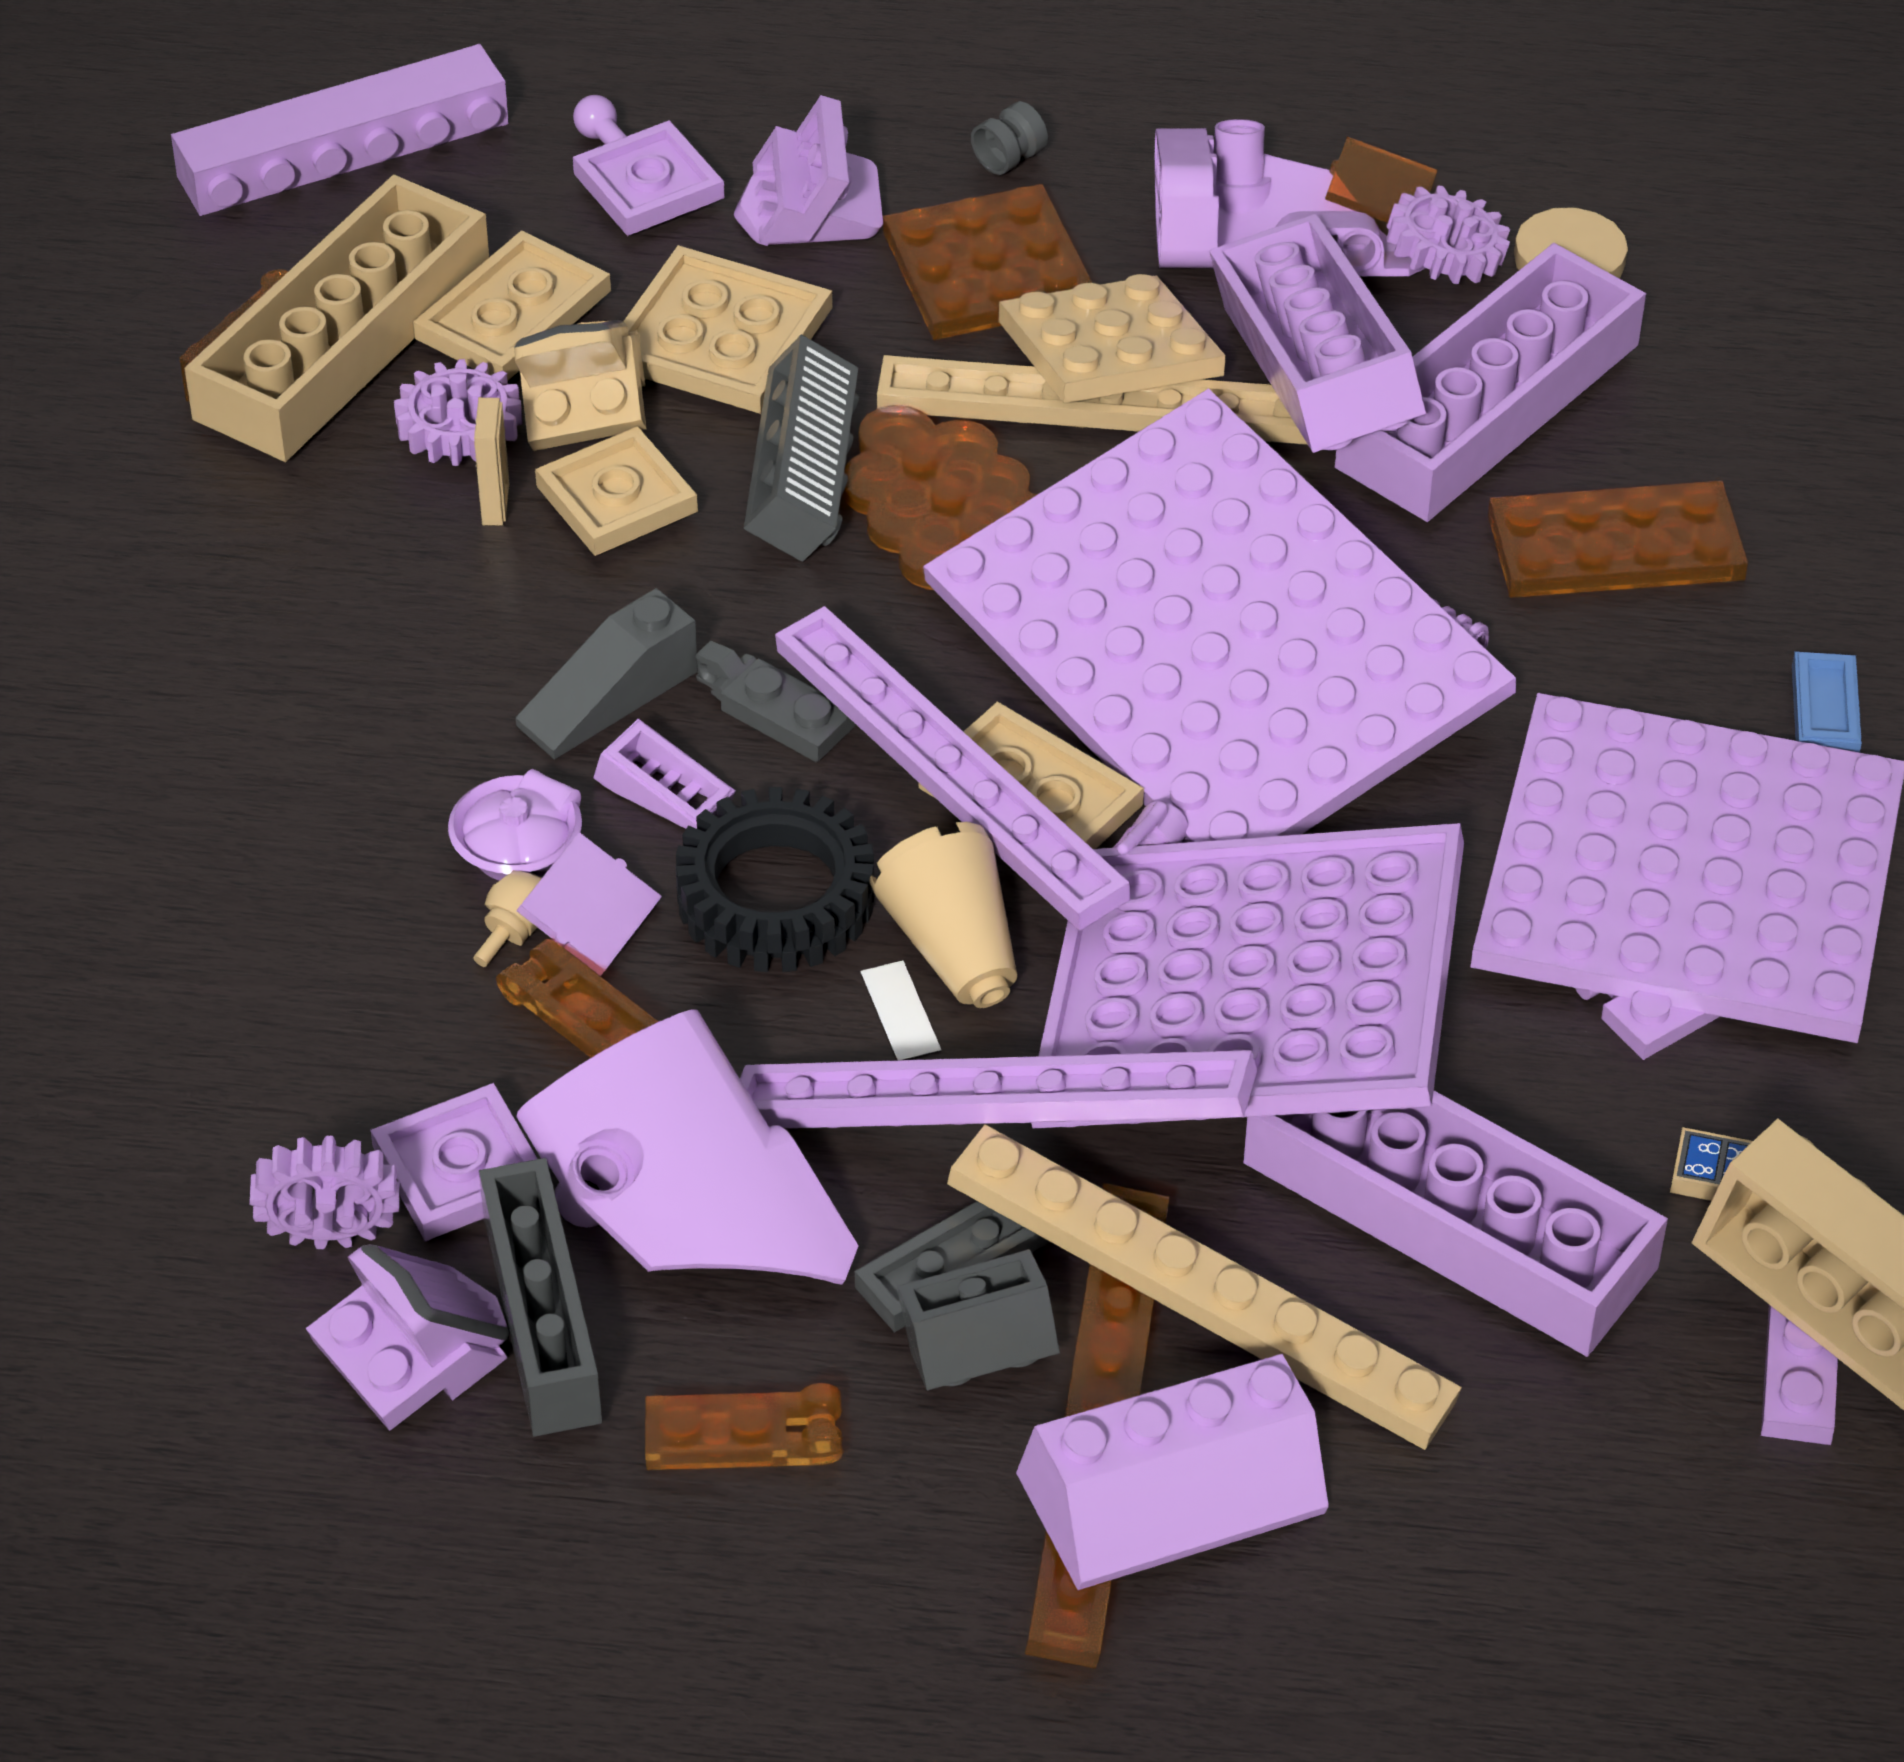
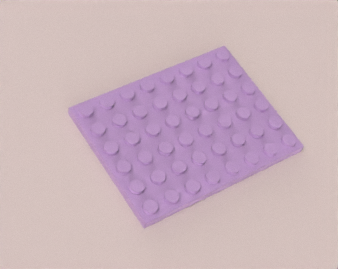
M1209 388L923 566L925 581L1107 767L1144 788L1143 804L1145 806L1153 801H1163L1173 805L1182 812L1188 822V828L1181 843L1301 835L1516 693V677Z

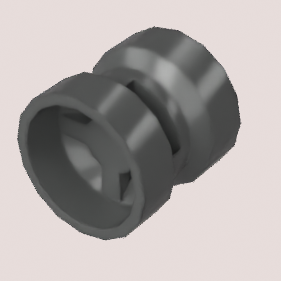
M1021 101L1015 102L1003 109L999 119L990 118L974 127L971 132V144L977 159L985 169L996 175H1002L1018 165L1020 157H1032L1045 149L1048 143L1046 125L1040 114L1032 106Z

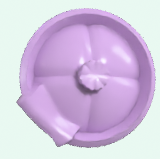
M534 769L527 771L524 775L504 776L488 780L469 790L455 804L448 822V833L451 843L466 861L479 867L486 875L500 881L513 870L530 872L541 877L547 873L578 832H581L582 816L579 809L581 793L579 790L543 775Z

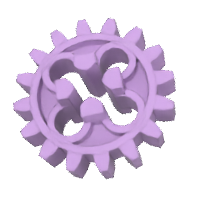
M1421 186L1416 188L1414 196L1403 193L1399 203H1394L1387 224L1389 231L1386 240L1389 243L1397 244L1394 251L1396 257H1410L1412 261L1409 268L1418 270L1425 267L1430 270L1429 275L1431 279L1436 280L1440 274H1446L1453 284H1459L1461 276L1466 275L1471 281L1478 283L1483 273L1492 277L1495 275L1498 265L1502 266L1510 243L1507 240L1510 229L1507 226L1499 225L1502 217L1499 212L1484 211L1486 201L1483 199L1472 203L1466 200V191L1459 190L1456 196L1448 195L1443 186H1437L1435 194H1430Z
M459 359L455 369L448 370L441 362L435 363V373L430 376L418 370L414 373L415 385L402 384L400 386L401 399L394 400L400 441L409 440L410 452L413 454L427 449L429 462L432 463L437 462L443 455L450 456L452 466H459L462 456L470 455L476 462L474 434L478 397L499 398L500 402L503 403L505 438L507 441H515L517 439V426L523 424L521 400H519L517 384H508L507 373L504 371L489 375L488 363L485 362L480 363L474 370L467 369L465 359Z
M326 1136L322 1145L312 1146L306 1138L302 1137L297 1138L296 1150L290 1151L285 1147L277 1145L273 1147L272 1160L258 1159L256 1162V1174L251 1175L250 1205L253 1206L254 1221L267 1222V1234L270 1236L283 1232L290 1233V1245L296 1246L306 1238L314 1240L316 1249H324L328 1240H337L343 1247L349 1248L352 1247L353 1236L359 1235L362 1238L373 1240L376 1238V1226L390 1228L393 1225V1213L399 1212L400 1182L397 1181L396 1166L383 1165V1152L376 1150L364 1155L361 1153V1141L353 1140L345 1147L336 1146L333 1136Z

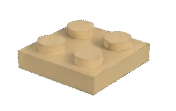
M638 426L535 469L537 488L594 556L698 512L697 494Z

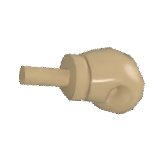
M513 870L499 882L492 885L485 901L486 907L490 910L485 916V924L492 933L473 957L478 965L486 967L506 940L521 946L528 936H531L538 928L518 913L517 909L542 877L530 872Z

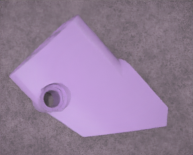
M1244 119L1221 121L1215 125L1214 138L1213 135H1207L1206 128H1156L1155 209L1159 268H1214L1209 250L1317 214L1359 276H1411L1426 269L1422 267L1418 270H1412L1409 268L1412 261L1410 257H1396L1394 255L1397 244L1387 242V236L1379 229L1375 220L1366 213H1362L1352 202L1331 170L1264 154L1265 126L1263 124Z
M691 1009L678 1013L608 1047L553 1082L526 1102L517 1112L516 1117L539 1156L547 1159L548 1168L552 1169L559 1181L554 1193L561 1216L575 1226L588 1228L600 1225L648 1272L694 1268L743 1269L807 1276L840 1285L846 1280L859 1247L792 1136L781 1126H768L698 1010ZM584 1180L596 1184L600 1190L588 1186Z

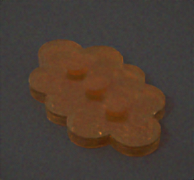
M903 405L880 407L865 416L859 428V450L861 453L850 459L844 469V473L848 475V481L843 491V496L846 503L855 511L867 515V533L870 540L881 549L899 553V568L903 576L912 584L930 590L934 589L925 581L924 565L1037 495L1030 492V474L1026 466L1016 459L998 455V442L994 433L987 427L969 420H952L935 425L922 411Z

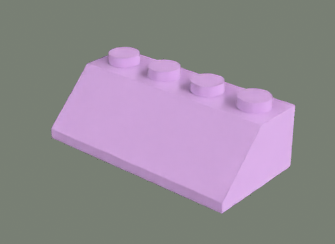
M1283 1354L1034 1426L1016 1471L1077 1590L1325 1514L1329 1506L1315 1410Z

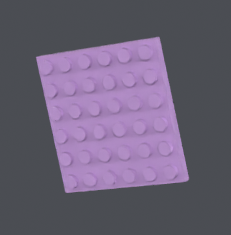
M1537 693L1473 947L1470 967L1588 991L1590 989L1593 992L1632 998L1638 990L1668 996L1671 1006L1858 1043L1904 779V761L1749 731L1697 723L1690 720L1638 712L1631 709L1584 702L1567 697Z
M1460 823L1145 845L1134 847L1126 855L1119 854L1117 847L1093 849L1129 882L1130 900L1080 931L1069 921L1067 922L1039 1056L1251 1050L1257 1073L1244 1117L1432 1107L1464 848ZM1213 1118L1031 1122L1032 1128L1035 1129L1206 1120Z

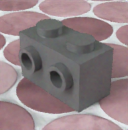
M1030 1249L897 1286L910 1352L927 1391L942 1386L961 1385L971 1378L1009 1367L1028 1366L1038 1359L1060 1353L1048 1286Z

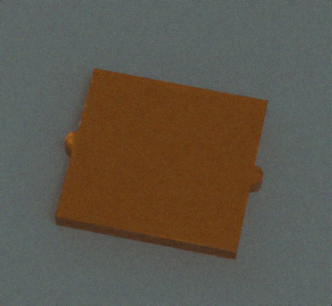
M1347 136L1339 160H1333L1329 172L1333 177L1325 200L1357 212L1366 213L1370 217L1388 223L1394 203H1399L1401 194L1407 193L1414 196L1416 188L1421 186L1430 193L1437 170Z

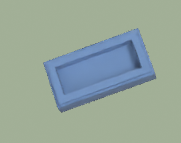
M1794 652L1792 681L1796 741L1860 753L1862 742L1856 655Z

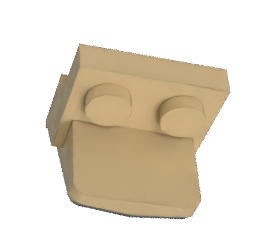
M613 320L559 325L521 338L516 342L514 347L515 362L520 370L527 439L533 451L614 436L636 426L641 430L647 429L642 395L645 378L640 337L638 331L628 332L627 325L623 321Z

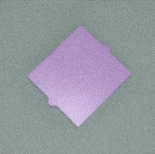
M578 832L523 901L517 912L552 938V944L556 949L565 948L601 976L662 896L626 869L627 864L625 860L621 858L613 859Z

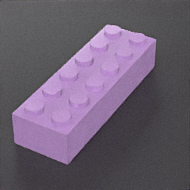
M1317 214L1209 250L1225 311L1313 453L1320 450L1343 448L1350 444L1353 439L1378 430L1391 431L1401 428L1410 419L1426 414L1411 351Z
M1552 243L1412 357L1426 414L1410 419L1401 428L1391 431L1378 430L1353 439L1347 446L1336 450L1335 468L1422 520L1430 521L1639 345L1646 293L1556 243Z
M1436 1091L1433 1092L1432 1107L1247 1117L1244 1164L1586 1357L1590 1355L1659 1268L1668 1218Z

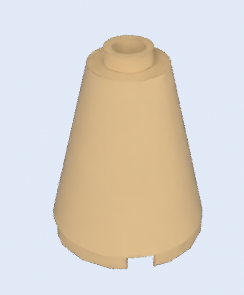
M956 822L960 832L941 836L937 826L925 829L901 841L880 858L877 866L881 874L878 879L873 876L870 877L871 887L880 903L960 1003L974 1004L977 1008L993 1006L1003 1001L1009 995L1010 987L1017 979V970L993 843L981 825L971 822Z

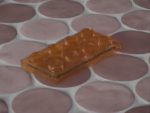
M1722 481L1493 497L1489 501L1488 517L1510 598L1745 580L1748 561Z

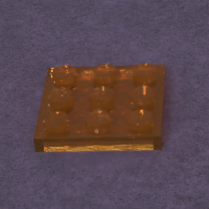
M1043 184L1019 187L1014 190L965 198L955 202L911 209L883 216V234L933 340L1002 326L999 323V301L1020 298L1023 294L1029 292L1052 293L1070 290L1079 284L1092 283Z

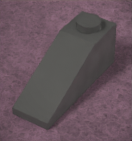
M657 588L653 589L608 616L515 717L516 726L554 760L698 672L697 659L695 658V654H697L695 620Z

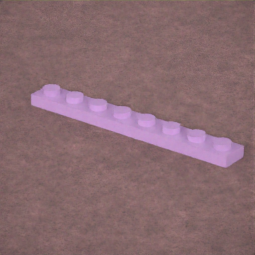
M825 606L775 634L777 652L961 822L981 825L993 843L994 852L1079 931L1130 900V884L1119 872Z
M1241 1050L745 1065L740 1080L769 1127L778 1125L783 1128H838L1244 1117L1257 1068L1252 1051Z

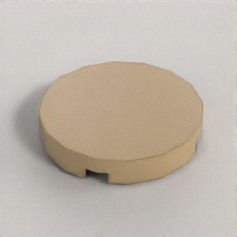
M1552 208L1534 214L1521 224L1515 238L1514 257L1518 270L1523 268L1552 243H1556L1619 279L1626 265L1628 247L1623 232L1613 221L1596 212L1584 209Z

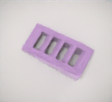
M637 719L600 754L593 777L612 792L685 829L688 825L697 829V815L705 809L716 815V802L727 796L732 800L736 792L640 719ZM638 761L644 766L639 768L637 765L634 764V762ZM656 771L665 775L659 781L651 777ZM676 782L685 786L677 795L669 790ZM697 793L708 798L697 809H694L687 803Z

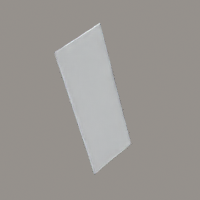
M903 960L860 971L897 1060H904L941 1050Z

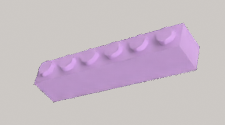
M477 44L171 134L177 178L199 216L474 135L509 124L505 80L481 44Z

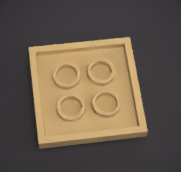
M678 245L623 322L627 325L628 332L638 331L645 379L761 414L769 367L801 334L810 340L833 308L832 290Z
M1137 274L1128 277L1125 281L1101 285L1083 283L1070 290L1052 293L1029 292L1023 294L1020 298L999 301V323L1063 403L1224 376L1226 355L1157 275Z

